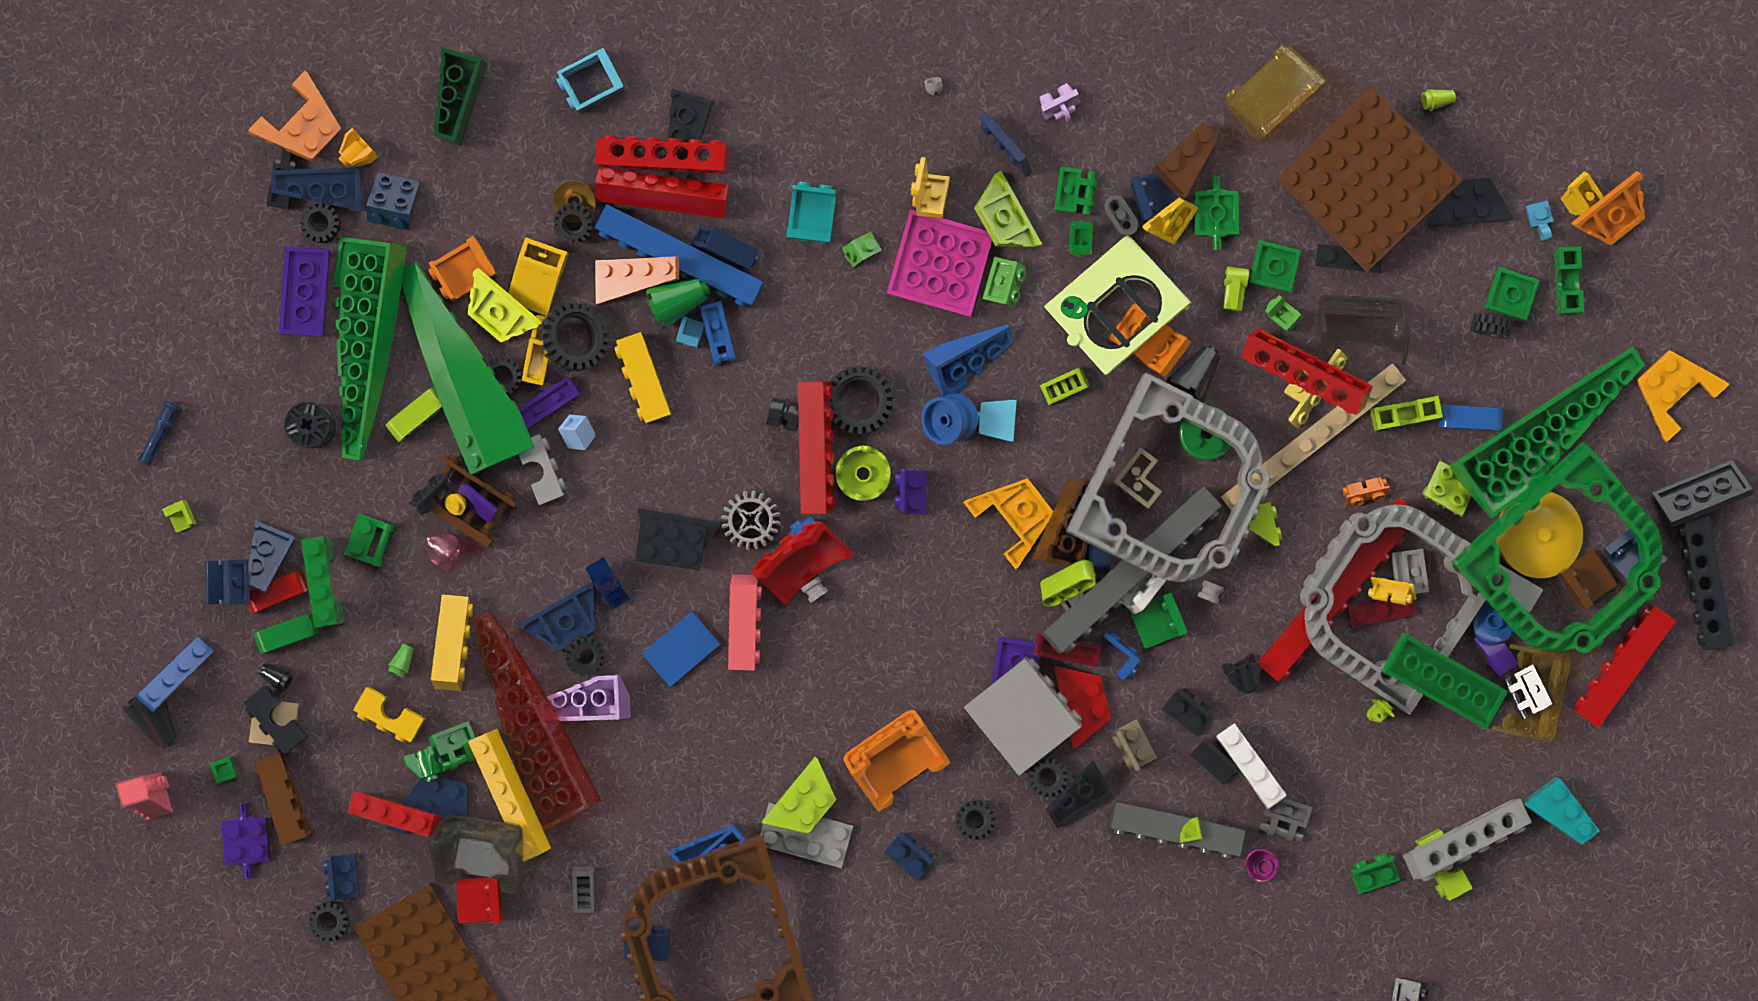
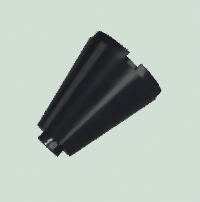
M1203 346L1172 373L1165 383L1204 403L1220 361L1218 350L1212 346Z
M138 695L127 701L129 706H122L123 711L157 747L162 746L165 749L175 743L174 739L177 735L166 700L154 712L137 698Z

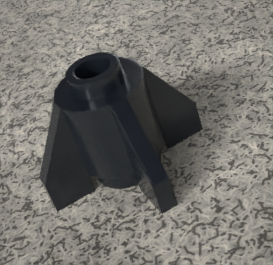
M1249 653L1244 660L1237 661L1234 664L1224 663L1222 665L1224 674L1228 677L1229 682L1239 692L1249 694L1256 690V687L1259 685L1262 669L1259 662H1256L1253 653Z

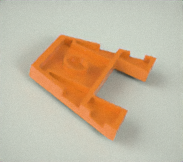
M304 71L292 83L291 87L307 100L305 105L280 131L275 129L261 116L248 130V133L312 161L339 133L341 127L309 74Z

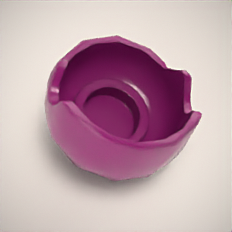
M1255 849L1248 854L1245 861L1248 875L1260 883L1270 882L1277 876L1280 868L1276 855L1267 849Z

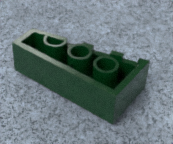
M441 47L440 82L437 92L438 107L436 108L434 136L441 141L461 147L488 64L480 58Z

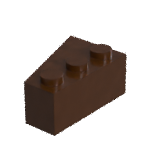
M1203 121L1158 162L1152 170L1178 198L1184 199L1214 147L1218 136Z

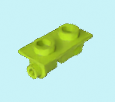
M1371 700L1374 705L1367 711V718L1369 720L1382 722L1387 716H1395L1391 712L1393 708L1385 700Z

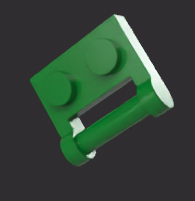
M358 514L344 555L377 567H382L385 549L391 532L394 533L396 526ZM377 528H382L383 532L374 557H370L368 554Z

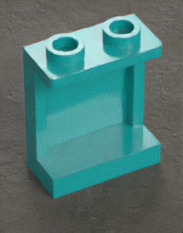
M798 182V185H793L787 239L830 244L836 200V190H832V186L819 185V188H815L806 182Z

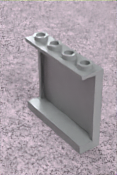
M1027 656L964 706L965 710L1018 775H1021L1082 725L1080 715L1074 709L1071 711L1066 705L1068 701L1060 692L1056 693L1052 688L1054 684L1047 675L1043 677L1039 672L1040 666L1033 658L1029 659Z

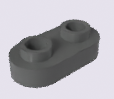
M1118 195L1110 196L1104 204L1105 213L1119 234L1123 236L1133 235L1138 228L1136 217L1122 197ZM1111 204H1118L1119 209L1117 211H1113L1111 209ZM1123 222H1129L1131 227L1124 229Z

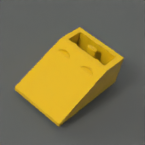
M525 237L508 294L526 309L548 316L547 314L549 313L569 254L563 250Z

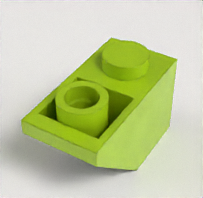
M1271 502L1257 505L1256 508L1259 509L1254 521L1250 520L1247 528L1270 545H1280L1279 541L1282 540L1280 528H1276L1274 519H1277L1275 506L1271 507Z

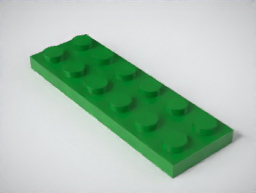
M1405 633L1401 634L1381 670L1485 729L1489 727L1508 693L1507 690Z

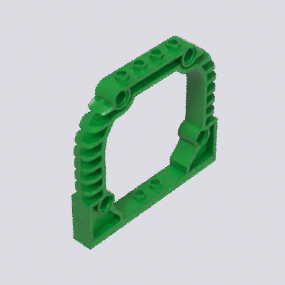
M1581 443L1455 557L1451 563L1525 643L1546 652H1565L1576 649L1579 652L1586 653L1593 648L1600 647L1604 643L1605 637L1610 633H1615L1626 618L1629 619L1637 613V608L1652 600L1653 594L1661 585V579L1657 573L1662 563L1663 545L1659 530L1653 520L1621 485L1622 483L1588 445ZM1558 483L1565 488H1581L1583 495L1593 501H1604L1631 531L1638 544L1639 561L1628 572L1626 578L1627 586L1588 622H1572L1561 632L1545 629L1539 625L1508 590L1510 576L1500 568V547L1495 543L1513 524H1519L1524 519L1523 515L1537 508L1541 503L1540 500ZM1598 484L1599 491L1593 495L1591 492L1592 487ZM1496 574H1500V582L1493 584V577ZM1650 576V583L1647 586H1644V578ZM1585 635V642L1582 645H1578V638Z

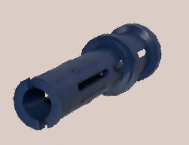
M166 400L163 403L165 406L160 416L155 419L156 426L138 461L148 466H151L168 430L173 429V422L178 412L182 411L181 407Z

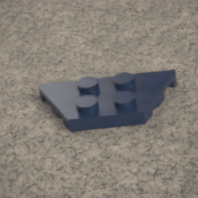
M590 582L518 624L519 627L557 652L563 650L566 645H570L569 641L571 639L573 641L576 640L575 636L578 635L579 638H582V634L587 636L596 630L593 583Z

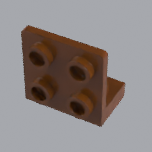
M1594 550L1588 551L1576 559L1570 567L1564 568L1558 573V577L1580 609L1584 610L1593 606V601L1617 586V583Z

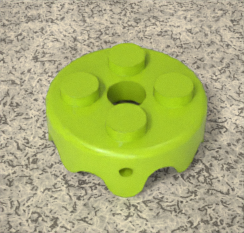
M858 446L848 450L840 458L836 467V479L840 489L847 496L858 501H867L878 497L885 491L890 481V466L886 457L878 450L869 446ZM861 467L867 468L870 472L866 480H861L857 477V471Z

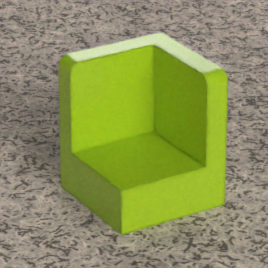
M181 500L162 509L165 517L170 518L177 533L197 525L186 500Z

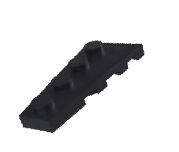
M671 88L672 100L669 113L668 138L680 139L681 142L689 143L690 139L701 140L714 102ZM688 150L680 153V160L688 157ZM665 171L664 176L688 179L690 172Z

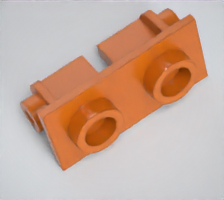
M1378 477L1366 480L1367 488L1363 489L1361 482L1346 485L1345 488H1342L1344 497L1346 496V506H1360L1366 501H1381L1389 496L1390 488L1387 486L1386 479Z

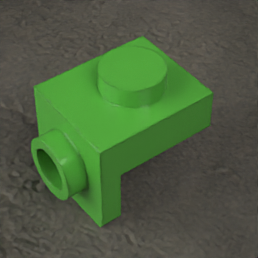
M872 232L851 241L843 248L845 257L852 267L857 266L862 261L881 251Z
M1280 295L1276 299L1271 300L1265 310L1268 317L1288 334L1303 318Z

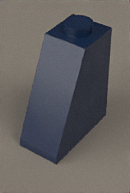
M700 224L691 243L700 249L746 269L754 266L758 258L757 253L759 249L710 226Z

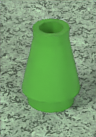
M402 644L389 663L388 672L404 678L406 673H409L414 648Z

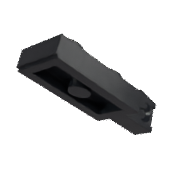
M283 148L281 159L276 158L272 171L296 170V161H292L293 153ZM270 180L266 206L289 210L291 197L272 193Z

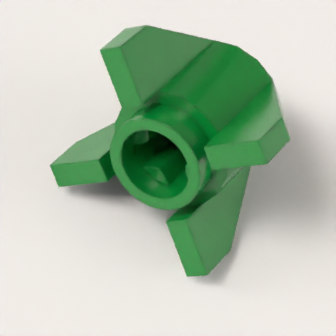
M431 746L415 753V755L403 756L405 766L421 780L425 779L426 782L439 779L438 775L443 772L439 764L446 760L444 755L436 757Z

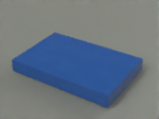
M691 611L643 652L642 655L671 687L716 649L720 643Z

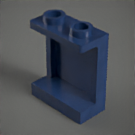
M248 559L205 562L206 604H249Z

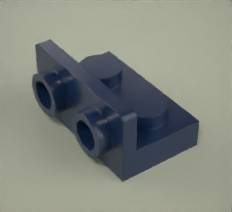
M900 832L884 853L918 881L930 865L934 863L932 859L934 854L926 847L920 849L915 844L917 840L908 832L905 835Z
M356 853L328 856L327 861H324V873L328 874L329 883H326V894L330 896V900L336 901L338 899L360 897Z

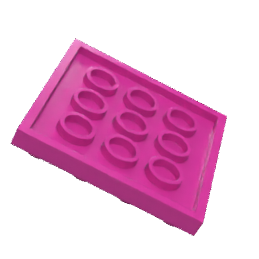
M910 209L887 294L971 317L992 242L990 235L986 230L947 219L917 216V212Z

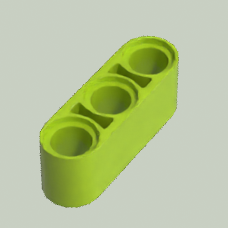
M433 386L385 425L399 443L406 439V435L410 436L423 425L422 422H427L440 411L442 405L435 387Z
M1089 560L1079 561L1042 580L1040 586L1043 604L1049 607L1057 606L1094 587L1096 579L1093 562Z

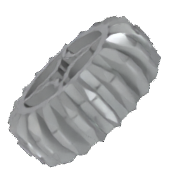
M744 491V499H741L736 494L735 498L738 502L734 503L732 500H729L728 503L733 507L731 509L724 507L723 510L729 512V515H722L721 519L728 520V523L722 524V528H730L725 535H734L730 540L731 543L739 539V548L742 547L743 542H746L747 550H750L751 543H754L755 549H759V541H761L763 546H766L767 543L764 540L766 537L771 541L774 539L769 535L770 532L778 533V530L774 529L773 525H780V521H774V517H779L780 513H772V510L776 509L777 505L768 506L772 500L770 497L764 502L762 501L764 498L763 493L759 495V498H755L756 491H752L751 497H748V493ZM747 502L761 504L753 512H746L740 506ZM765 509L769 515L767 530L759 523V517ZM735 511L743 519V523L737 531L733 525ZM759 511V513L756 515L755 522H757L756 524L760 528L756 527L755 525L752 526V524L744 528V526L747 523V519L742 514V512H744L746 515L750 514L751 516L752 514L755 515ZM750 528H754L762 534L753 539L742 537L744 532Z

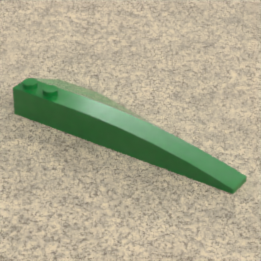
M340 237L334 287H341L340 298H335V307H340L339 320H336V329L339 331V339L337 340L338 376H341L342 385L339 387V396H342L343 409H340V418L343 419L344 426L341 429L342 458L362 461L369 440L391 352L407 246Z
M1633 347L1629 348L1475 447L1449 466L1463 487L1488 516L1493 518L1516 503L1546 475L1548 470L1577 441L1595 418L1605 410L1604 408L1614 400L1623 387L1643 368L1644 363Z

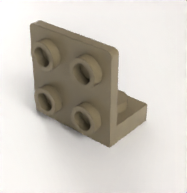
M1137 719L1113 731L1115 736L1112 739L1119 750L1123 749L1125 755L1122 758L1129 769L1133 768L1137 772L1140 770L1139 767L1157 758Z

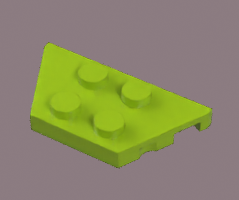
M1002 171L994 175L974 207L995 246L1036 248L1042 243Z
M816 757L813 758L763 819L762 824L809 835L831 808L836 798Z

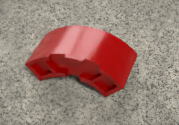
M821 521L803 526V531L796 535L790 533L779 541L781 546L772 554L767 552L750 572L783 605H787L794 595L819 572L836 562L854 556Z

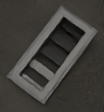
M573 867V914L595 913V867ZM577 876H590V878H577ZM577 884H590V887H577ZM578 893H590V896H578ZM591 901V905H578V902Z

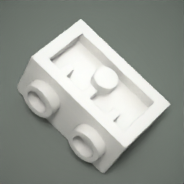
M1152 575L1147 580L1143 577L1138 582L1140 587L1132 594L1127 592L1122 597L1124 599L1122 604L1134 614L1142 611L1166 580Z

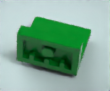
M1171 592L1151 599L1145 608L1136 614L1130 611L1143 646L1146 649L1188 633Z

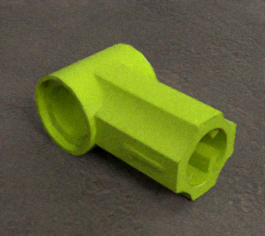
M1227 266L1225 271L1227 276L1224 279V286L1226 287L1223 309L1242 311L1249 269Z

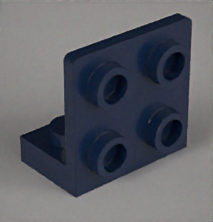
M1156 173L1143 177L1136 176L1129 181L1143 223L1152 219L1178 199Z
M1630 530L1605 547V556L1625 579L1632 566L1639 561L1638 544ZM1663 554L1661 558V566L1667 561V558Z

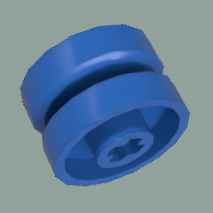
M953 393L931 399L924 406L921 424L930 440L936 444L946 445L968 439L976 430L978 414L975 405L968 397L963 394Z

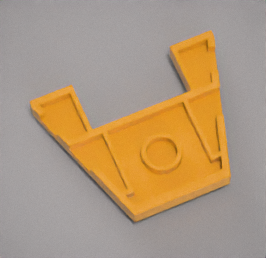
M1670 350L1636 380L1665 442H1668L1681 430L1680 426L1666 411L1699 382L1713 398L1717 397L1729 386L1728 382Z
M1028 478L963 502L975 518L994 504L1021 540L1004 553V556L1015 569L1020 566L1053 513V510Z

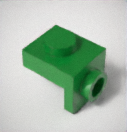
M1071 221L1069 239L1071 254L1079 257L1092 254V222Z

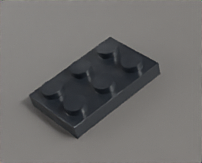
M641 518L635 561L700 571L707 527Z

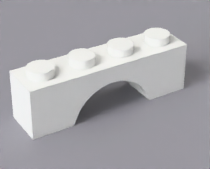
M1235 723L1217 735L1216 738L1242 771L1268 810L1286 797L1285 792Z

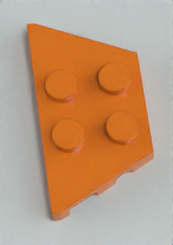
M1636 171L1571 224L1609 245L1614 244L1645 219L1643 208L1644 196L1640 190V180H1643L1642 174Z

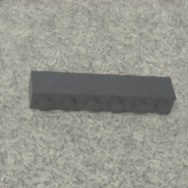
M1115 801L1110 827L1115 829L1114 833L1127 835V832L1136 833L1135 837L1148 840L1149 837L1157 838L1158 843L1170 845V841L1179 843L1178 847L1191 850L1192 846L1200 848V852L1213 854V851L1222 852V857L1230 859L1241 855L1246 832L1244 829L1199 820L1202 839L1180 843L1181 829L1192 818Z

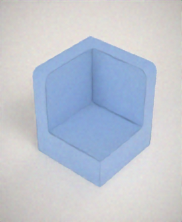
M569 415L558 428L569 449L586 450L596 436L586 416Z

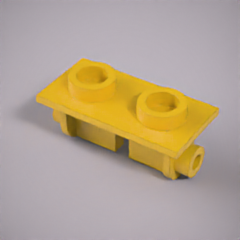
M1371 577L1373 588L1369 589L1368 596L1372 597L1373 600L1387 601L1389 595L1392 596L1390 600L1393 603L1407 605L1416 600L1414 584Z

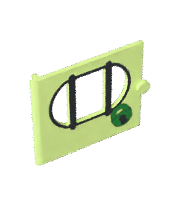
M1125 236L1044 307L1069 334L1067 338L1069 345L1074 347L1079 345L1098 368L1108 376L1184 309L1188 310L1191 302L1130 236ZM1141 280L1149 283L1156 290L1159 297L1157 314H1154L1126 284V281ZM1117 287H1121L1150 319L1147 324L1129 339H1126L1097 307ZM1090 312H1093L1119 340L1120 345L1106 346L1092 338L1088 329Z

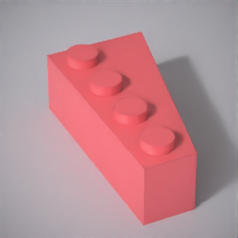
M732 574L730 583L728 670H755V664L760 663V651L756 650V642L760 643V629H757V621H761V608H757V601L761 600L762 587H758V580L753 575Z
M162 772L117 784L122 805L131 811L134 810L136 814L140 813L141 817H146V820L149 821L173 814L166 789L169 788L167 777L162 775Z

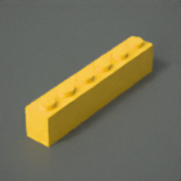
M495 729L468 741L522 862L551 849L498 730Z

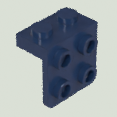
M378 173L366 205L367 222L386 225L396 229L410 230L411 210L419 189V182L408 178Z

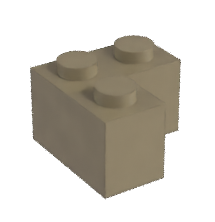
M1140 447L1112 483L1145 509H1149L1162 492L1145 479L1158 460Z

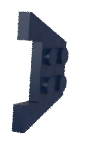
M439 776V779L431 782L419 779L402 804L443 816L441 822L455 826L448 848L467 854L469 851L468 784L443 776ZM390 825L386 826V829L402 834L406 833L404 829Z

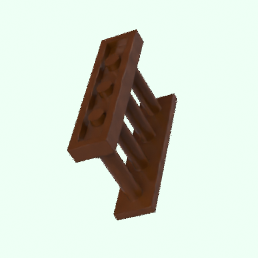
M451 455L448 458L442 456L440 460L445 462L446 466L441 474L449 477L452 471L456 469L465 475L453 494L458 492L462 483L470 485L473 480L483 487L479 494L487 499L489 494L492 493L502 500L497 506L499 509L497 515L491 522H487L479 530L472 526L474 523L472 520L477 513L471 508L461 518L451 514L446 509L445 503L443 506L437 504L431 511L485 547L490 548L494 542L490 538L492 529L508 505L516 508L518 505L514 502L516 497L507 491H504L502 494L473 474L470 475V472L459 466L461 462Z

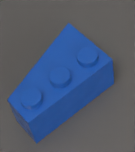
M731 824L676 847L668 853L677 863L711 853L713 849L747 838L734 824Z

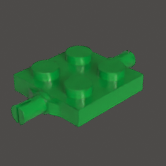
M1211 176L1212 189L1194 192V205L1198 208L1194 214L1195 236H1209L1213 238V251L1217 250V242L1218 251L1222 250V237L1239 235L1238 191L1220 189L1221 176Z

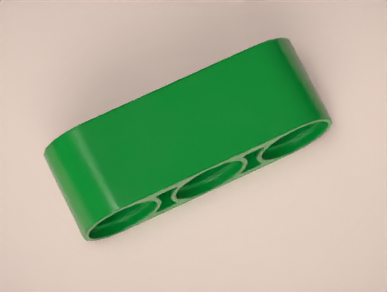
M310 613L253 633L260 654H264L270 650L318 635L320 631L318 627H314L313 614Z

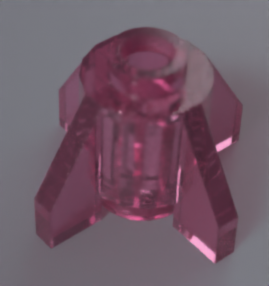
M441 532L431 534L426 541V549L431 562L437 567L440 565L447 573L451 571L452 562L458 554L468 548L466 543L458 540L452 534Z

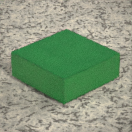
M231 756L209 764L216 784L238 777Z

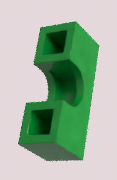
M1581 246L1559 247L1554 250L1557 315L1581 314L1584 312L1583 290H1580L1579 271L1582 269Z

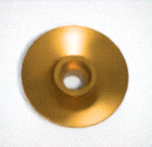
M570 180L560 184L553 194V207L556 213L567 202L572 203L573 196L579 198L577 204L583 202L584 207L587 205L590 207L589 212H594L596 207L595 195L585 183ZM570 215L566 220L571 223L582 222L581 218L577 215Z

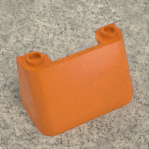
M914 710L907 711L847 752L843 758L851 775L878 813L892 805L894 800L892 792L927 768L931 772H941L951 763Z

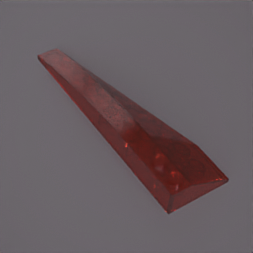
M488 611L473 620L480 648L484 650L485 667L489 668L492 680L489 681L491 689L495 690L497 697L495 703L504 735L508 737L509 746L507 747L509 754L513 755L516 772L543 831L602 800L569 735L536 677L492 611Z

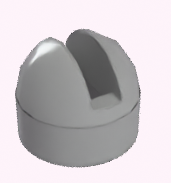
M934 77L925 80V89L930 95H935V92L939 94L942 91L941 78Z

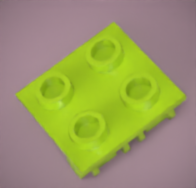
M1439 461L1428 486L1422 492L1425 499L1429 498L1437 502L1436 505L1440 504L1442 508L1446 507L1454 512L1453 514L1463 516L1471 498V495L1460 483L1451 467L1442 461Z

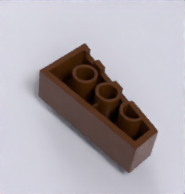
M1068 478L1032 559L1066 567L1084 560L1088 543L1067 533L1066 530L1090 481Z
M282 751L281 753L279 752L255 761L254 771L257 778L261 780L263 786L261 788L264 798L267 799L269 812L274 821L281 846L313 834L284 752Z

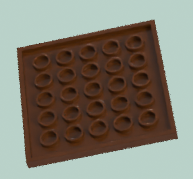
M1372 85L1277 178L1366 272H1369L1463 181L1462 177Z

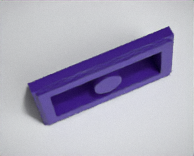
M467 483L461 484L457 494L464 496L468 507L487 522H491L499 512V509Z

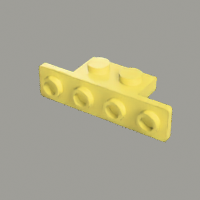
M1337 349L1328 363L1342 370L1346 364L1347 356L1340 349ZM1289 384L1284 393L1299 402L1289 421L1294 427L1299 428L1301 424L1307 421L1310 411L1314 406L1318 405L1321 397L1309 394L1305 389L1297 385Z

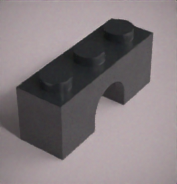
M268 685L263 686L243 702L246 705L245 711L252 719L255 717L259 721L260 725L258 727L266 736L268 734L274 740L272 744L278 752L289 753L309 737L296 720H291L284 726L275 723L272 716L273 710L281 701Z

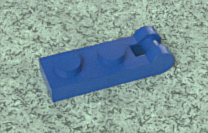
M719 301L700 306L714 365H721V362L728 360L729 362L736 361L722 302ZM726 346L727 352L719 354L717 348Z

